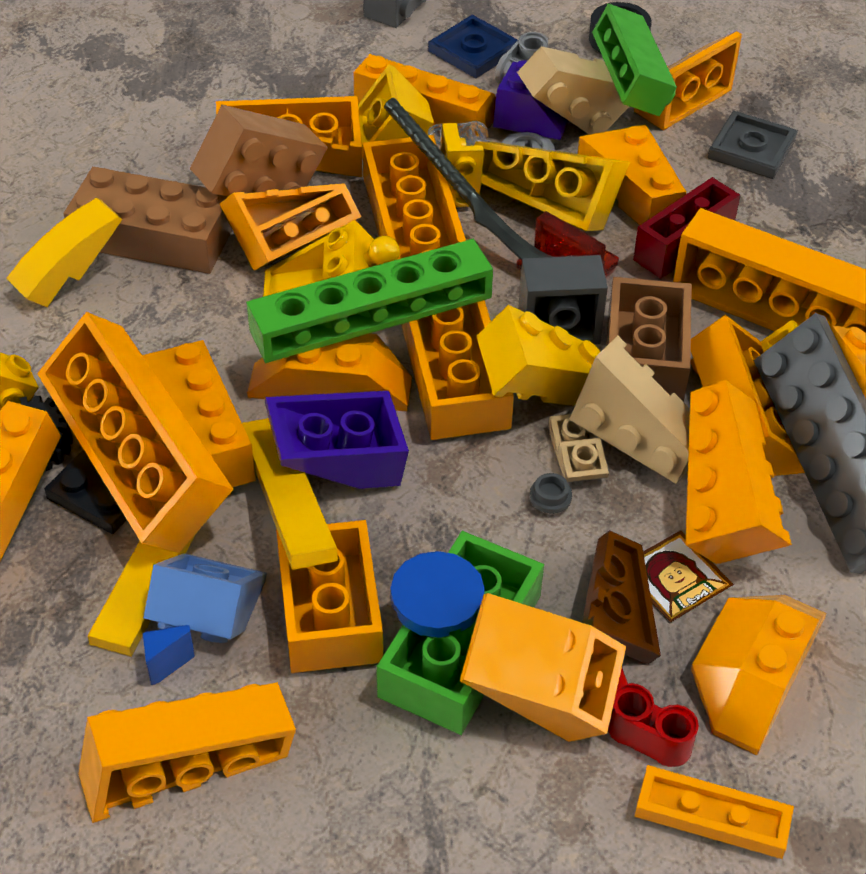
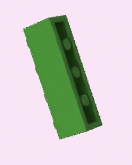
M608 3L592 33L622 104L660 116L665 106L670 104L675 96L677 86L644 17Z

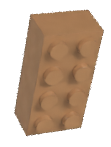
M93 166L63 213L64 218H66L78 208L98 198L123 219L99 253L208 274L211 273L232 232V228L220 206V203L228 196L213 194L206 187Z

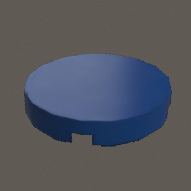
M435 551L418 554L400 566L393 576L390 599L392 608L396 611L397 618L403 626L419 635L439 638L449 636V632L460 628L462 632L472 626L477 619L485 589L481 574L471 562L456 554Z

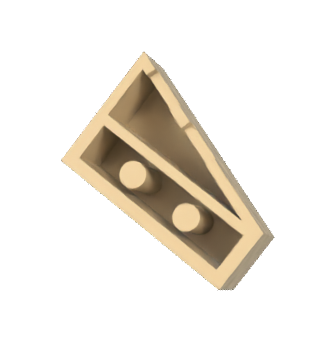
M541 46L517 72L535 99L589 134L606 132L630 107L622 104L607 66L601 59L586 60L579 58L574 53Z

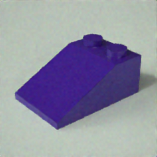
M389 391L265 397V406L281 466L358 489L401 486L409 450Z

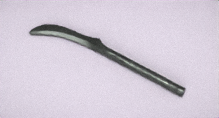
M391 98L385 103L384 108L397 121L405 133L411 137L412 141L418 145V148L425 153V156L446 178L450 185L453 186L463 200L466 201L473 212L476 223L486 227L521 260L523 258L553 257L524 240L494 212L395 98Z

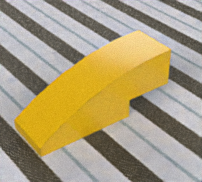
M98 198L93 199L64 218L39 239L21 258L6 279L26 299L48 307L69 277L80 281L123 219Z

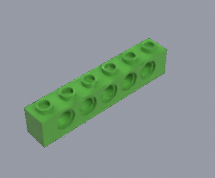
M473 238L246 301L249 331L264 362L269 363L492 298L493 268Z

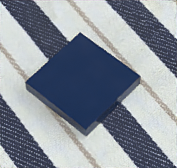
M471 15L428 41V51L470 76L478 78L495 67L502 55L507 53L518 39Z

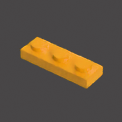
M647 765L634 817L783 859L794 806Z

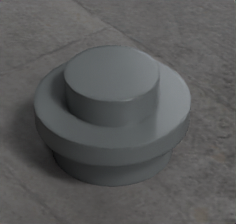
M547 473L538 477L532 484L529 498L532 505L541 512L549 514L560 513L570 506L572 489L563 476Z

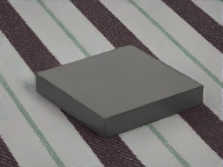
M732 111L709 148L708 159L774 179L796 141L798 130L738 111Z

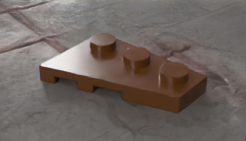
M609 530L597 541L582 623L595 627L625 645V655L650 664L659 658L661 653L643 547L641 544Z

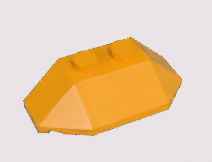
M369 333L269 363H265L261 357L254 363L247 396L248 398L265 399V397L389 391L395 410L407 412L412 376L378 334Z
M786 595L730 597L727 599L691 667L700 698L709 716V724L713 735L758 755L827 613Z

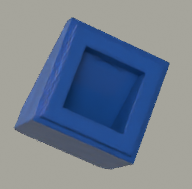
M190 625L143 633L145 658L151 685L159 683L195 657Z

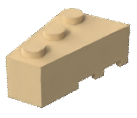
M617 336L595 357L569 420L677 484L688 471L690 408L674 392L669 395L652 378L655 373L647 364L642 367L624 349L627 344Z

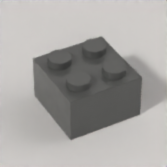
M601 255L523 258L518 309L523 312L529 311L533 313L539 320L554 327L560 326L570 335L582 341L588 340L593 344H600L608 290Z

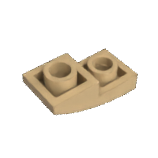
M571 414L550 416L548 427L560 469L567 482L608 478L609 472L601 439L596 438V435L569 420Z

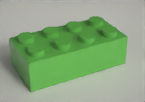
M461 531L448 553L456 554L471 562L481 574L485 589L484 594H493L535 607L541 597L544 564ZM476 621L471 627L462 632L460 628L449 632V636L439 638L419 635L402 625L376 666L377 698L462 735L484 697V694L460 682Z

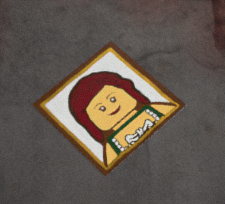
M681 530L643 551L652 604L670 623L734 585L712 561L686 546V535Z

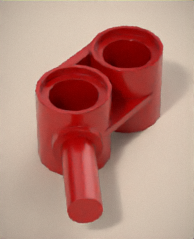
M621 668L608 727V733L611 738L656 760L661 765L679 767L685 764L691 757L699 728L697 717L690 709L681 705H668L663 708L655 705L650 691L642 685L628 683ZM623 712H631L636 714L637 716L631 717L625 715ZM667 733L676 734L681 738H672Z

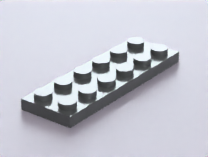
M815 313L753 361L850 572L861 574L866 571V398L826 317Z

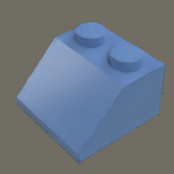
M183 553L153 564L143 618L158 622L157 627L159 629L190 625V630L201 632V638L206 641L227 643L228 639H232L245 631L266 581L267 573Z

